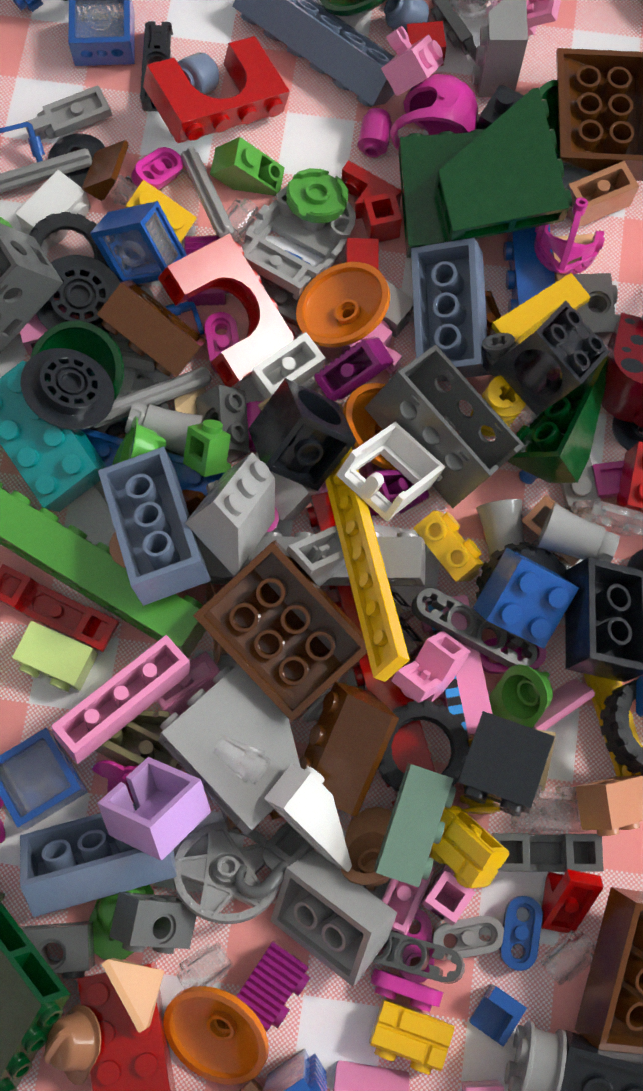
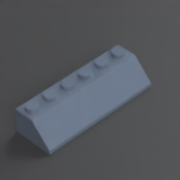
M234 1L232 7L241 12L240 17L253 25L258 24L264 29L263 33L267 37L275 41H282L287 45L286 49L288 52L297 57L303 56L310 61L309 65L312 69L319 73L330 75L334 78L333 83L343 90L354 92L357 95L356 99L363 105L372 107L386 104L395 94L381 69L395 56L336 15L327 12L316 1Z

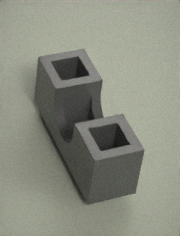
M490 834L510 853L502 867L498 869V872H566L567 869L579 872L604 871L602 836H597V834Z

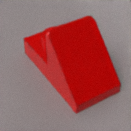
M347 161L342 168L341 179L348 188L349 194L360 196L355 203L356 219L362 218L363 198L394 191L398 206H400L401 189L355 163Z
M567 869L564 875L548 872L542 901L543 918L541 928L574 935L604 888L601 876Z

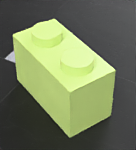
M30 621L12 658L21 664L18 669L19 671L34 678H38L41 673L52 678L49 683L50 685L68 692L70 687L81 691L98 653L85 644Z

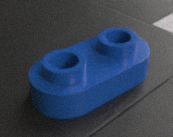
M514 897L505 908L503 920L504 934L499 953L503 963L517 971L527 970L533 966L538 955L543 912L540 904L532 897ZM521 907L526 908L528 911V918L523 922L516 915L517 910ZM515 944H520L523 948V955L520 958L512 956L511 949Z

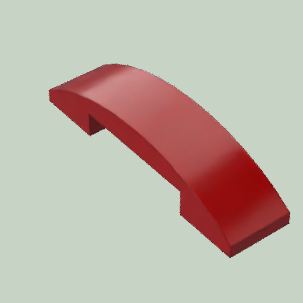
M2 564L0 567V602L71 639L104 652L120 623L118 620L90 606L86 607L5 564Z

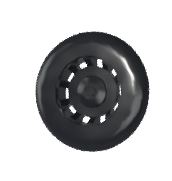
M69 255L52 261L51 264L60 276L63 284L36 313L41 323L49 330L63 322L84 321L94 324L109 333L110 331L101 324L103 319L97 315L99 311L96 307L100 305L102 308L119 286L120 281L115 273L99 260L83 255ZM99 293L103 294L104 298L100 297ZM59 295V300L55 301L54 296ZM63 307L66 312L63 313L59 308ZM76 315L79 316V319L71 318L70 316ZM85 315H92V317L85 319Z
M65 348L44 350L34 355L25 364L21 374V390L27 405L39 418L53 426L68 430L87 429L103 421L113 407L114 387L109 375L98 362L81 352Z

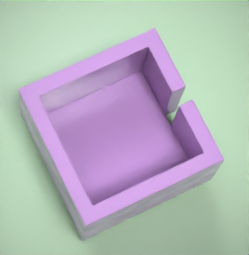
M147 757L126 776L137 808L136 811L127 786L122 782L97 803L110 836L160 861L211 813L201 779L150 757Z

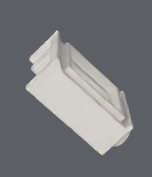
M394 422L353 450L336 475L388 522L424 491L429 490L445 469V466L397 422ZM380 454L414 484L406 492L400 493L393 503L378 491L384 483L382 474L375 472L365 479L357 472L358 469Z

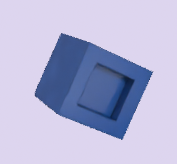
M491 984L470 1017L469 1022L504 1047L527 1007L497 986Z

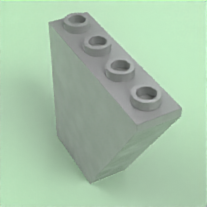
M236 665L232 670L229 666L222 669L212 680L215 685L207 692L200 689L188 700L187 705L189 708L179 716L175 712L168 717L160 726L163 731L158 741L188 774L201 779L204 791L247 836L274 810L264 798L291 764L299 768L301 767L289 718L239 665Z

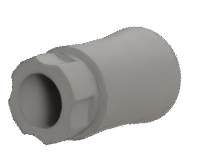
M133 402L125 433H128L133 418L137 416L138 424L154 430L158 436L166 440L165 449L184 457L188 426L200 424L203 415L182 413L151 404L148 407L144 404Z
M521 499L498 500L482 504L476 508L485 534L490 560L492 559L490 555L496 550H504L505 545L511 543L519 545L520 542H524Z
M554 503L541 530L537 548L556 551L581 560L591 557L611 563L619 545L620 536L605 531V527L589 522Z

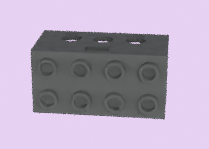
M1 223L0 353L63 284V281L35 237Z
M434 345L399 370L364 408L383 430L397 422L445 466V469L432 486L452 509L525 446L437 345ZM438 375L448 378L451 383L450 391H444L439 387L437 383ZM460 400H465L471 404L473 408L472 416H466L461 412L459 408ZM445 416H447V418L461 432L459 435L444 419ZM483 425L489 426L494 430L496 435L495 441H488L483 437L481 433Z

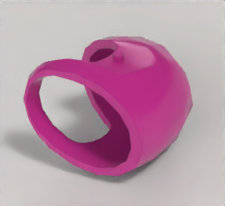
M431 75L410 89L403 101L406 114L394 122L390 134L392 143L398 151L400 140L398 130L413 122L421 129L426 130L429 135H437L444 131H451L456 134L469 133L472 130H476L479 116L475 93L466 83L452 75Z

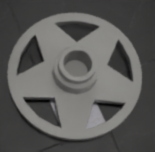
M225 822L207 825L188 836L175 856L177 877L173 878V882L180 900L198 917L218 924H237L251 920L265 911L276 897L279 886L270 895L260 899L248 898L241 894L235 882L239 867L242 864L247 866L244 880L248 885L257 886L261 884L256 874L265 866L263 850L269 840L253 829L246 837L258 844L237 848L229 832L239 834L238 829L229 831ZM208 836L207 854L184 857L192 845ZM181 878L203 885L200 905L187 893ZM232 898L253 907L239 913H220Z

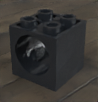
M565 300L522 334L493 366L537 416L580 386L610 351L606 348L602 339L595 335L582 320L581 315Z
M286 378L248 429L260 461L264 462L271 472L315 491L321 488L356 442L337 402Z
M483 711L458 781L460 789L464 790V797L481 804H485L487 799L500 803L499 810L516 817H520L522 812L529 814L555 736Z

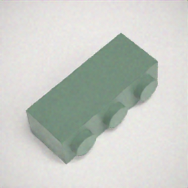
M410 763L407 764L374 866L376 873L416 887L420 886L422 879L428 880L434 861L433 858L429 857L433 843H440L445 828V823L440 821L444 807L450 809L455 797L456 787L451 786L454 778Z

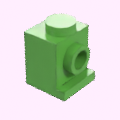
M208 419L204 420L203 423L188 426L183 464L203 477L224 473L231 468V464L227 462L231 435L223 431V424L220 421Z

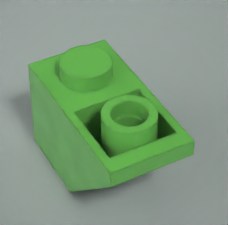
M238 137L215 148L210 175L233 190L276 196L281 190L285 167L243 138Z

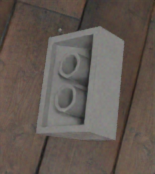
M502 0L489 11L486 26H481L480 46H477L476 65H473L472 83L478 85V97H492L499 85H504L514 91L516 90L528 42L526 0Z
M251 452L223 474L185 522L233 575L239 573L275 520V477L270 473L267 465Z
M312 850L286 868L270 921L353 987L358 983L388 940L397 912L363 886L350 882L343 876L339 868L315 850Z

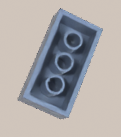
M469 238L411 248L416 358L434 345H437L465 378L490 375L489 363L486 361L485 356L486 351L482 348L483 340L488 337L483 251L476 239ZM438 375L437 382L448 380L443 375Z
M164 447L98 470L130 585L143 606L211 581L197 536L185 523L190 515L175 469Z
M101 813L20 835V888L33 917L177 877L173 850L160 861L110 836Z

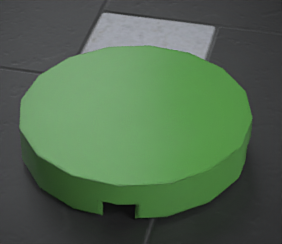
M309 168L299 171L288 182L286 203L296 216L311 223L334 221L344 213L348 203V188L343 180L337 175L335 178L328 175L329 171L324 169Z

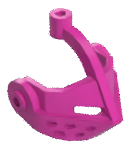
M579 197L575 200L572 209L574 218L567 240L553 236L548 231L549 224L535 228L534 248L536 255L548 270L556 274L568 275L572 273L574 275L583 272L594 262L604 245L605 232L602 230L595 231L592 243L585 245L574 242L581 216L585 214L588 206V201L585 198ZM550 249L559 257L560 263L554 258ZM581 257L580 260L571 264H567L569 261Z

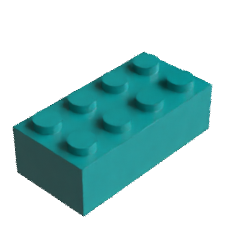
M23 360L0 378V444L41 506L48 510L60 512L101 481L98 470L107 466L82 429L68 430L53 426L39 418L30 409L21 390V374L27 363Z

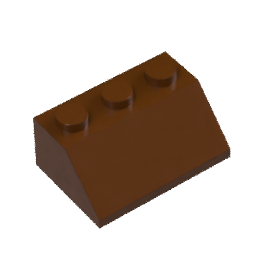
M132 280L121 282L97 314L103 319L101 324L108 331L115 335H118L120 332L130 340L128 346L141 356H144L145 353L156 361L154 366L168 377L171 374L178 377L207 342L204 337Z
M336 681L331 691L324 698L323 710L317 724L310 731L309 744L304 756L299 759L300 767L305 770L309 766L320 773L325 779L322 784L333 795L336 808L357 817L399 718L371 691Z

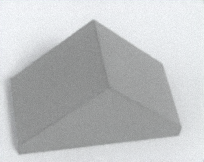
M336 525L291 544L286 550L319 587L345 564Z

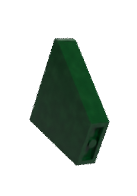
M539 87L531 89L438 170L436 188L449 242L469 238L479 239L564 221L569 208L572 207V197L570 190L564 188L562 180L564 177V166L561 158L557 159L556 135L554 129H549L547 122L549 117L548 104L546 99H541Z
M483 129L456 134L451 131L440 132L437 135L412 133L406 137H400L398 157L406 258H411V248L449 242L436 188L438 170L484 131Z
M1 901L0 1091H18V1085L22 1078L31 1070L33 1059L37 1052L46 1044L48 1040L47 1035L54 1023L61 1018L63 1014L62 1009L71 994Z

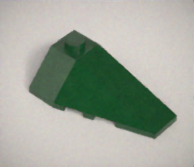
M606 356L580 386L541 412L529 427L523 425L516 436L525 446L507 461L508 463L548 483H578L590 458L606 386V366L609 356Z

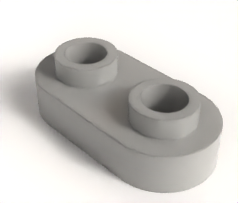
M488 915L460 919L452 926L446 922L440 924L433 932L432 942L446 947L443 939L445 935L451 933L456 937V944L450 949L458 952L462 958H467L498 950L502 946L504 928L499 920ZM482 927H488L491 931V937L487 941H482L479 938V930Z

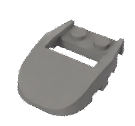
M286 186L276 194L274 202L269 206L264 204L258 211L257 219L253 225L249 226L245 233V243L242 249L244 257L253 270L293 293V298L297 300L313 278L334 265L347 243V238L350 237L355 225L356 215L353 207L348 202L344 213L334 221L311 223L300 219L290 210L286 203ZM271 231H274L323 258V260L314 267L265 240V238Z

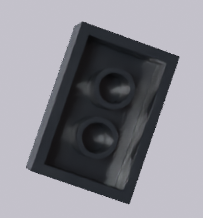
M591 557L565 570V578L579 587L565 612V669L621 682H627L643 675V571Z

